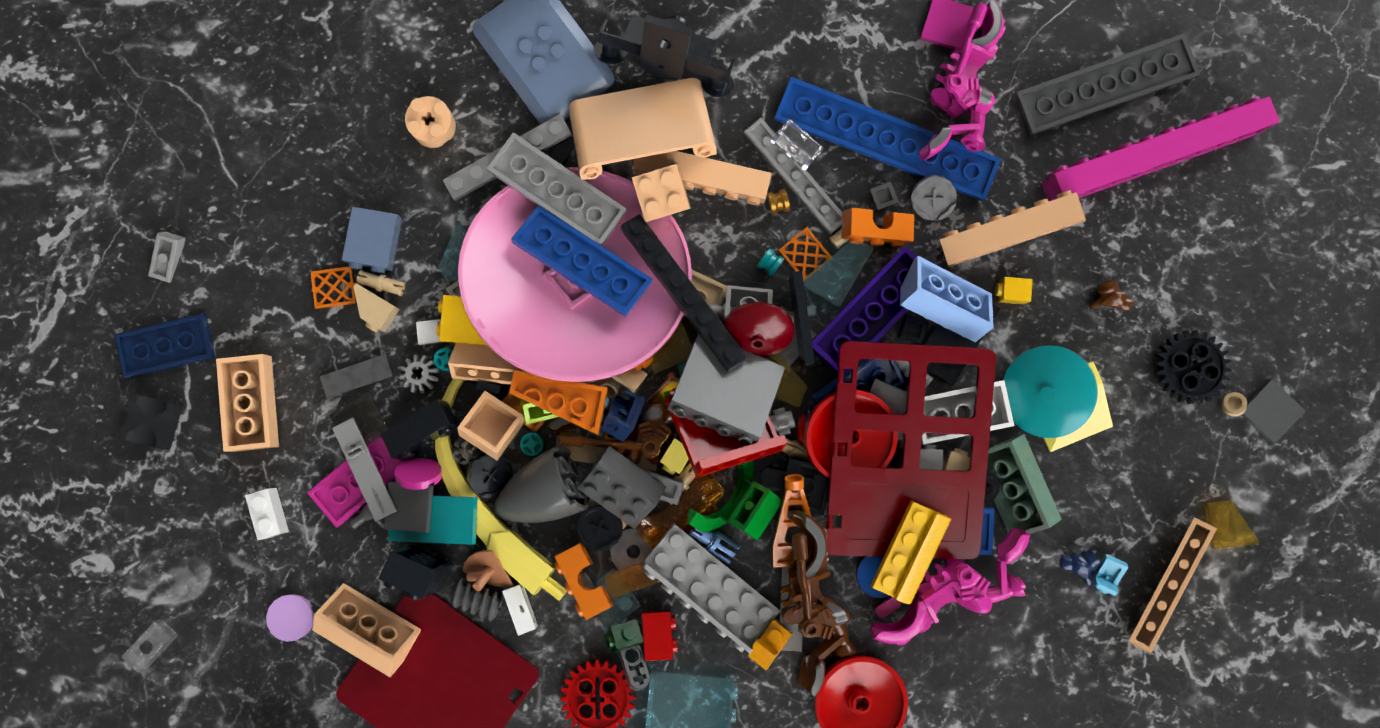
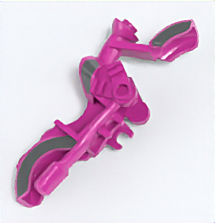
M991 0L987 5L982 2L974 6L967 23L969 28L962 44V50L954 49L953 54L950 55L952 65L946 63L940 65V68L946 71V76L936 75V79L944 84L946 90L939 87L933 89L930 94L931 103L946 111L952 120L965 113L970 115L969 124L943 127L940 133L933 135L928 144L918 152L921 161L929 159L940 152L952 135L967 134L961 139V143L966 149L973 152L985 150V141L983 139L985 115L992 108L995 98L990 90L979 84L976 73L978 69L995 56L998 50L996 43L1006 29L1004 27L1005 19H1003L1001 8L996 0ZM981 28L980 38L972 40L975 31Z

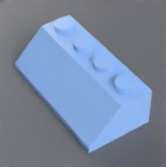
M919 256L914 259L900 289L901 306L974 342H977L994 328L992 293Z

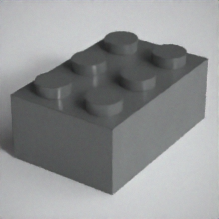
M609 446L588 470L577 489L635 529L657 505L666 486Z

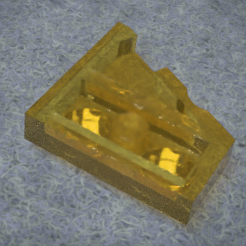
M778 353L771 355L768 359L769 361L785 367L775 398L799 408L807 385Z
M1231 500L1205 503L1207 523L1217 528L1210 541L1212 549L1259 544L1258 539Z

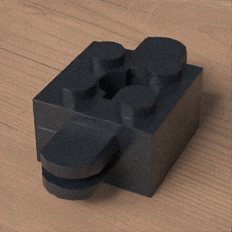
M787 458L785 469L769 466L761 471V484L765 488L779 491L778 497L783 500L785 492V477L792 474L803 476V489L810 512L824 515L826 504H828L829 478L816 469L813 464ZM790 505V506H789V507H793V508H797V509H801V510H802V506H801V505Z

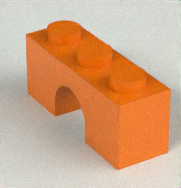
M847 209L842 212L841 239H848L852 244H862L864 241H868L873 246H883L884 243H888L893 248H903L905 244L914 242V214L893 212L883 216V226L880 229L873 221V210Z
M582 543L555 556L556 562H554L558 573L564 575L567 581L565 583L566 590L570 596L574 595L577 601L575 607L580 617L584 616L588 620L614 606L604 584L595 589H590L583 585L581 573L593 562Z

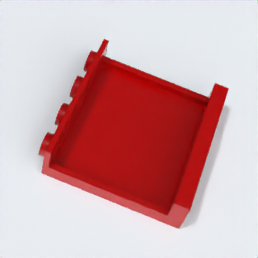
M676 388L670 391L665 401L667 407L673 398ZM669 411L696 478L781 452L787 444L784 435H777L769 415L759 441L746 446L737 439L722 436L711 428L698 426L694 421L685 417H677Z

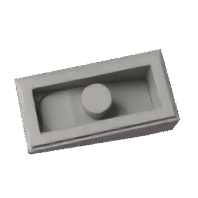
M165 231L157 233L148 273L149 277L171 283L184 247L185 237Z

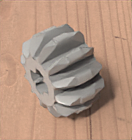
M416 354L413 355V362L408 358L405 359L408 366L400 367V370L405 371V374L399 376L401 380H406L403 386L405 388L411 386V392L416 393L418 388L420 393H425V385L427 388L433 389L434 386L431 380L435 382L439 380V378L433 376V374L439 372L438 368H432L435 365L434 360L428 361V356L423 355L420 359ZM417 369L423 370L421 372L422 378L416 377L418 375Z

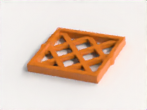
M808 227L795 237H792L788 243L778 250L795 272L799 271L796 266L803 267L804 282L833 259ZM806 234L805 242L797 241L799 236ZM809 235L815 241V243L808 242ZM789 244H794L793 251H785ZM797 244L805 245L804 253L796 252ZM808 245L816 246L815 254L807 253ZM819 247L825 253V255L818 254ZM786 254L793 255L792 261L787 257ZM796 255L804 256L803 264L795 263ZM807 256L815 257L814 265L806 264ZM818 257L826 258L822 265H817ZM806 267L814 268L812 273L805 275Z
M341 267L311 272L315 309L357 303L353 288L355 283L352 268ZM338 271H344L341 276L335 273ZM348 272L350 273L349 283L343 279ZM328 273V275L325 278L319 275ZM332 274L338 278L334 285L327 281ZM316 276L322 280L318 287L315 284ZM341 281L347 285L342 292L336 288ZM325 283L331 287L327 294L320 290ZM349 288L352 289L351 299L345 295ZM333 290L340 294L336 300L329 297ZM318 292L324 296L320 303L317 301ZM342 297L348 300L344 302H339ZM326 299L332 302L330 304H323Z

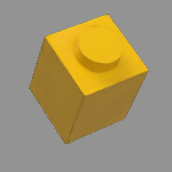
M1014 277L1000 279L995 288L998 302L1027 304L1031 302L1032 279Z

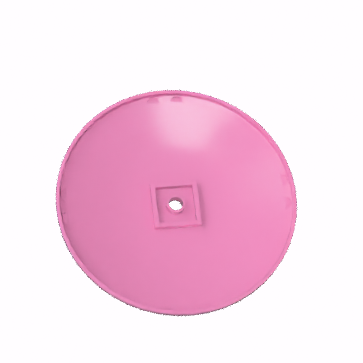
M579 167L567 168L580 177ZM602 171L595 179H585V181L625 207L627 212L602 246L653 279L652 284L627 317H624L579 286L571 283L568 279L511 242V238L538 205L510 186L498 192L483 206L468 228L463 240L459 256L458 281L465 311L477 333L493 351L509 363L528 373L543 378L570 382L594 381L624 373L643 363L660 350L670 339L684 315L620 229L623 223L639 214L644 219L633 182L606 171ZM668 215L646 222L691 281V259L687 243L673 216Z

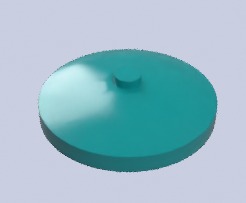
M1047 345L1024 352L1012 362L1003 379L1014 423L1022 430L1034 436L1058 438L1077 431L1091 417L1097 404L1098 385L1093 370L1080 355L1064 347Z

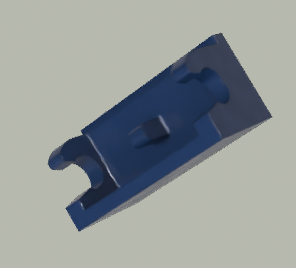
M623 390L622 394L630 400H625L617 395L614 397L601 430L622 442L634 429L646 399L629 390Z

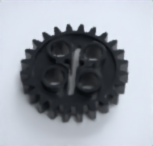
M1189 330L1182 332V335L1180 333L1174 334V339H1166L1168 345L1160 346L1163 353H1158L1155 356L1161 360L1154 363L1155 366L1160 367V370L1154 374L1161 375L1162 378L1157 383H1165L1162 391L1171 390L1170 398L1178 396V402L1186 400L1187 404H1194V401L1197 404H1201L1204 400L1211 401L1212 396H1219L1218 389H1226L1222 381H1230L1225 372L1232 371V369L1226 367V364L1230 363L1231 360L1224 359L1228 350H1220L1223 343L1214 344L1215 336L1207 339V332L1199 335L1198 330L1192 331L1191 334ZM1196 347L1201 351L1200 357L1195 355ZM1175 356L1181 361L1179 367L1174 363ZM1210 358V362L1193 368L1192 371L1184 372L1177 377L1175 376L1176 372ZM1206 367L1211 371L1210 378L1205 375ZM1186 377H1188L1191 382L1189 388L1186 387L1184 383V379Z

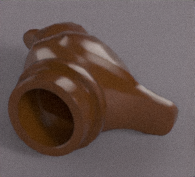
M1114 279L1097 285V292L1100 296L1089 308L1091 310L1098 306H1107L1121 311H1129L1135 300L1127 298L1126 293L1119 289V284H1116Z

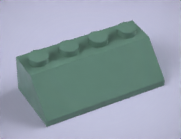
M1025 434L989 447L987 468L996 472L1000 480L1001 489L994 502L1007 532L1012 528H1019L1030 534L1048 529L1062 520Z

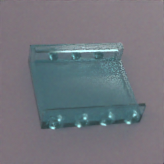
M651 671L645 728H731V723L736 722V709L732 707L733 699H738V685H734V678Z

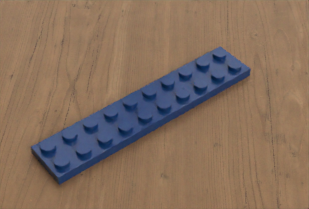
M794 77L790 78L774 118L775 121L918 177L943 176L952 183L956 192L982 202L986 200L1001 158L983 151H970L962 143L952 139L936 155L921 161L918 152L928 144L933 135H938L937 133Z

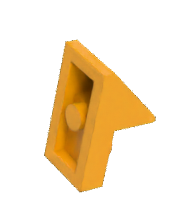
M773 619L763 635L755 641L752 646L753 651L748 656L763 669L767 670L794 633L777 619Z

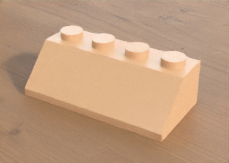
M343 583L315 613L312 631L391 677L404 662L421 629Z

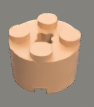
M431 96L413 99L406 111V127L421 145L437 148L453 137L456 129L455 119L447 105L440 99Z

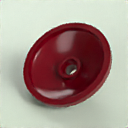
M752 302L740 305L728 314L724 322L725 328L741 349L760 357L775 355L789 346L794 336V324L790 316L783 309L769 303Z

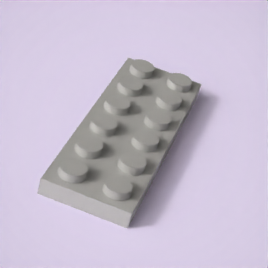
M514 132L487 167L489 173L601 246L627 212L625 207L585 180H581L579 176Z

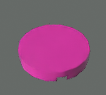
M418 458L407 460L399 464L395 469V482L397 484L400 483L401 487L410 490L427 489L429 484L434 483L436 485L442 478L440 464L431 459Z

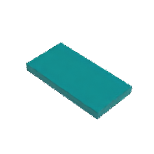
M433 496L430 532L389 529L388 541L476 544L478 497Z

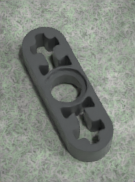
M640 644L619 650L618 655L628 686L635 691L643 690L649 684L650 675ZM632 650L636 652L637 661L634 663L628 662L625 658L626 651ZM639 664L640 667L637 669V674L639 677L643 676L644 678L641 685L633 681V678L636 676L635 669L629 670V668H634Z

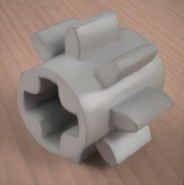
M784 407L773 410L774 415L769 417L775 431L779 433V436L791 434L790 429L795 428L792 412H785Z

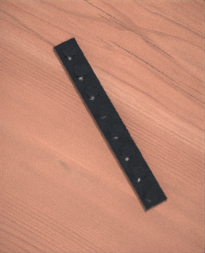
M639 214L623 223L620 228L727 373L747 361L748 357L642 216Z

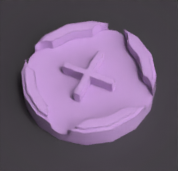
M296 594L284 595L274 600L268 608L266 615L267 627L271 634L277 639L287 642L296 641L307 635L313 627L314 613L311 608L312 605L303 596Z

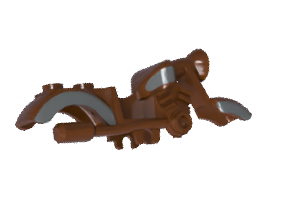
M654 403L645 410L624 442L601 430L607 415L606 412H603L599 435L596 434L599 440L586 438L583 434L569 432L582 427L560 417L552 419L547 425L552 432L558 435V440L562 445L581 448L584 445L608 448L610 446L625 458L632 454L631 459H635V464L640 463L642 453H644L651 464H660L669 445L675 438L671 432L672 430L667 425L673 422L672 417L667 410L668 407L661 403Z
M794 510L791 514V520L798 526L801 532L795 533L792 536L794 561L791 563V568L788 569L789 584L781 587L779 590L781 593L788 592V598L780 601L781 605L786 606L781 611V617L788 625L798 624V632L805 637L826 638L811 653L802 658L801 669L797 676V682L812 696L816 697L825 679V662L823 659L830 653L839 658H846L855 654L857 650L853 643L850 642L845 626L851 618L849 612L830 598L822 596L819 590V580L830 576V571L827 570V563L829 561L827 530L809 515L799 510Z

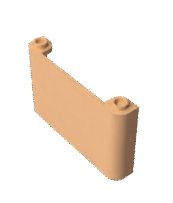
M687 78L572 101L568 107L581 180L597 178L603 171L602 165L688 148H693L694 154L703 158L717 154L700 80L696 78Z

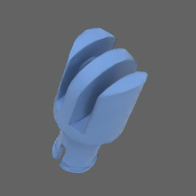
M693 529L689 531V536L705 544L707 551L728 565L731 560L715 549L718 548L731 557H734L736 553L721 543V539L738 550L741 547L740 544L719 531L713 533L699 530L696 532Z

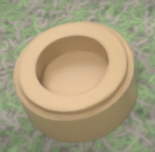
M1232 392L1223 398L1222 409L1226 414L1240 416L1246 411L1247 400L1242 394Z

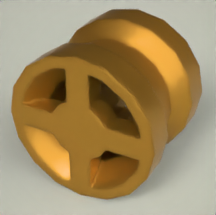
M785 189L775 194L772 192L767 193V200L772 215L782 210L785 212L790 211V203Z

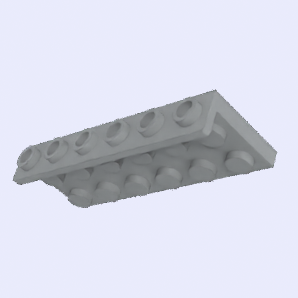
M675 523L671 525L641 562L645 568L643 570L645 575L652 580L655 578L662 582L661 587L670 595L673 592L680 597L678 601L687 609H690L692 606L698 611L696 615L707 624L710 621L716 626L714 630L723 638L726 636L730 637L733 640L731 644L740 652L746 650L750 654L753 651L751 646L780 612L775 605Z

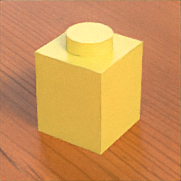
M674 438L660 461L664 464L662 469L671 475H674L675 472L680 474L689 460L683 444Z

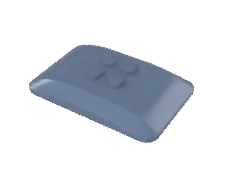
M505 0L478 19L473 25V33L540 125L559 114L562 115L564 120H567L570 117L568 107L572 101L602 95L614 84L612 71L606 63L597 58L594 46L560 0Z

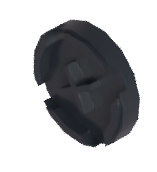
M486 453L480 454L471 462L467 469L469 487L475 494L483 498L498 497L503 487L513 477L511 463L502 455L497 461Z
M601 505L589 507L579 517L577 523L578 538L585 547L591 550L605 551L611 549L622 536V520Z

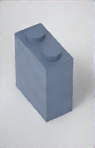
M352 207L342 261L349 264L348 267L362 270L364 266L370 267L372 272L384 274L385 270L392 271L402 218L393 213Z

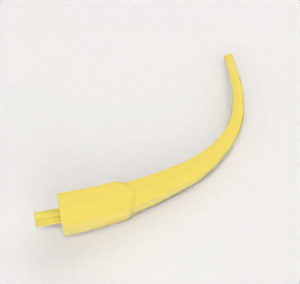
M452 379L442 398V401L448 402L450 408L453 406L458 389L464 382L462 379ZM450 435L436 439L435 451L438 463L441 466L442 479L450 495L478 497L476 534L484 542L487 550H493L502 567L531 594L536 595L543 588L560 601L567 590L551 577L556 570L555 565L535 550L516 531L510 530L490 510L481 497L475 494L469 487L467 478L463 474L459 463L453 457L454 451L452 450Z

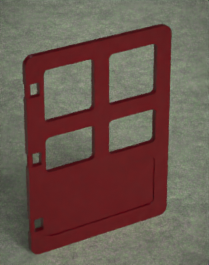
M845 341L840 345L826 530L828 535V553L841 556L884 557L910 501H914L951 518L933 558L975 559L979 555L996 367V354L993 350L987 348ZM860 359L909 362L907 402L904 414L857 413L855 411L857 371ZM929 363L972 364L977 366L975 404L972 417L924 415L926 376ZM844 369H851L850 383L843 382ZM855 430L903 432L902 465L899 468L852 466L853 432ZM924 433L971 435L969 469L966 471L920 469L922 435ZM839 442H846L845 455H838ZM833 515H841L840 527H833Z

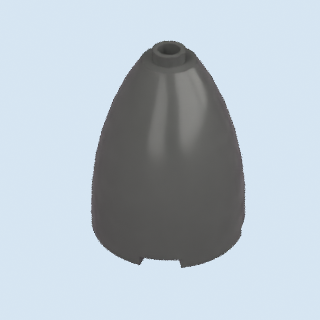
M557 445L523 466L507 482L498 495L494 505V512L497 517L516 523H540L565 518L588 509V496L577 489L585 475L581 466H577L569 457L571 451L563 445Z

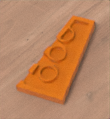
M514 370L509 391L511 395L599 435L608 388L580 382L558 381Z

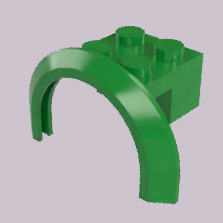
M752 460L737 465L738 481L731 498L720 510L710 515H701L690 508L688 511V523L699 531L708 532L718 529L725 523H729L758 541L782 504V500L771 490L755 481L752 482L754 474V463Z

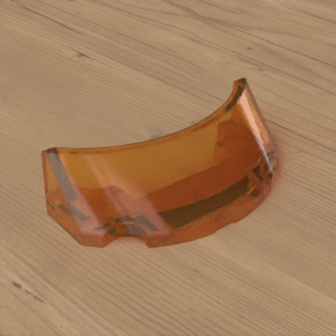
M712 473L697 478L695 476L689 489L680 497L678 505H669L656 513L646 516L637 525L636 530L641 538L652 548L673 523L688 535L690 529L698 532L688 523V511L692 508L701 515H710L717 512L718 507L716 505L719 499L724 497L725 489Z

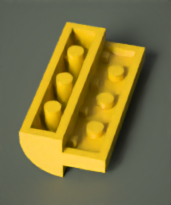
M910 501L870 586L894 597L900 602L911 604L951 518L914 501Z

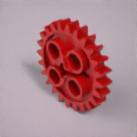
M597 658L595 665H592L591 661L587 660L586 668L578 664L579 672L571 670L570 674L573 679L566 677L564 681L569 686L561 688V691L566 693V695L560 697V701L566 702L561 710L569 711L565 719L573 718L571 727L577 724L580 725L579 728H618V723L623 726L626 725L623 717L631 718L632 714L628 709H634L635 704L629 701L636 699V695L630 693L632 689L628 686L626 677H623V669L619 672L616 670L618 663L609 667L608 659L604 665H601L599 658ZM596 677L600 678V697H604L600 702L601 717L599 719L596 717L597 700L592 698L597 691ZM585 680L589 681L593 688L590 691H584L581 689L580 683ZM607 680H612L616 684V688L608 691L604 688L603 683ZM612 704L615 706L616 712L611 715L607 714L604 711V706ZM582 705H590L593 713L590 715L583 714L580 709Z

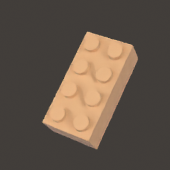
M258 354L216 359L223 452L279 447L272 356Z

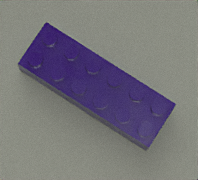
M906 246L889 261L812 341L813 353L837 376L839 347L843 342H877L908 310L900 305V289L917 256Z

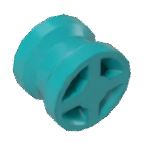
M769 248L757 264V267L765 269L767 274L772 277L784 261V258L776 256L774 251Z
M441 348L435 353L434 363L437 368L450 372L447 363L450 359L449 354L450 356L452 354V349Z
M528 433L522 437L520 447L526 455L536 456L543 452L545 441L539 434Z

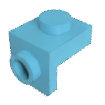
M1105 554L1100 562L1101 565L1097 567L1092 575L1094 585L1100 592L1116 596L1118 593L1117 585L1127 571L1128 564Z

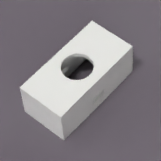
M517 584L503 590L502 592L517 634L521 635L536 629L538 623L525 588L521 584Z

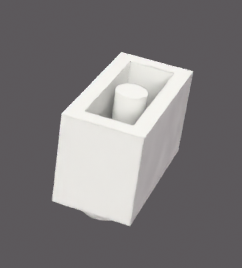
M269 488L245 495L257 540L268 539L289 532L277 488Z

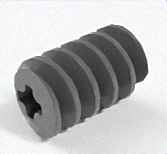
M461 578L452 598L453 607L458 608L462 603V611L465 612L471 607L470 613L472 615H475L479 610L480 618H484L488 613V621H493L500 611L504 595L500 600L497 599V591L492 596H489V588L480 593V591L471 589L472 582H468L466 586H463V578Z

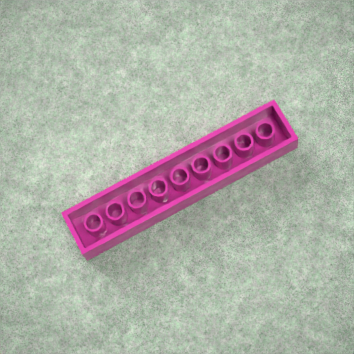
M1257 96L1247 100L1246 104L1229 106L1221 113L1217 114V111L1203 116L1201 120L1196 121L1193 119L1187 121L1179 128L1170 127L1161 131V134L1153 137V134L1139 139L1137 143L1132 144L1128 142L1123 144L1115 151H1103L1097 154V157L1090 160L1088 157L1081 159L1069 168L1067 165L1061 166L1053 170V173L1048 174V179L1041 184L1048 201L1058 199V194L1071 190V193L1076 192L1078 197L1082 198L1260 134L1280 121L1270 96L1261 100Z

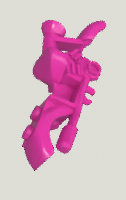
M1012 528L1006 538L997 546V585L989 588L988 586L991 582L963 562V559H946V567L943 569L938 563H935L936 574L929 575L928 571H926L925 580L921 582L907 613L901 619L892 623H873L869 630L871 637L883 643L902 646L907 644L918 633L927 631L932 623H938L939 620L936 614L945 604L958 602L961 606L971 611L985 614L991 610L992 603L1012 596H1026L1024 592L1026 586L1019 576L1015 578L1010 573L1007 578L1006 564L1015 561L1024 552L1028 545L1030 534L1023 529ZM890 596L876 605L874 611L878 617L884 618L900 608L902 602Z

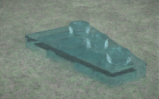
M849 241L804 280V287L839 308L874 248L864 242L862 244H852Z

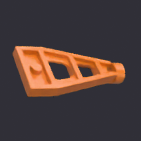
M792 474L785 477V492L772 540L773 568L791 567V563L794 561L792 541L786 542L785 536L789 527L797 525L792 522L791 518H787L788 507L790 505H801L802 512L811 517L803 489L804 477L801 475Z

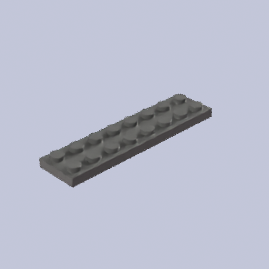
M1184 33L1015 93V97L1031 136L1197 78L1201 74Z

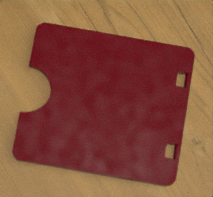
M432 594L424 599L420 598L419 601L405 595L393 613L417 626L421 631L404 662L389 677L359 659L336 692L337 699L376 728H504L538 680L539 670L436 594ZM516 687L519 690H521L522 693L519 695L517 700L513 702L508 697Z

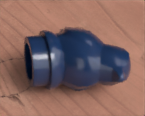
M1091 549L1086 552L1082 551L1081 554L1071 553L1069 556L1061 554L1059 560L1061 568L1083 577L1088 587L1092 585L1090 580L1091 571L1096 570V567L1101 565Z

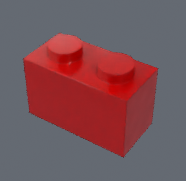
M670 609L643 611L645 661L673 659V653H678L677 638L672 639V629H676L675 615H671Z

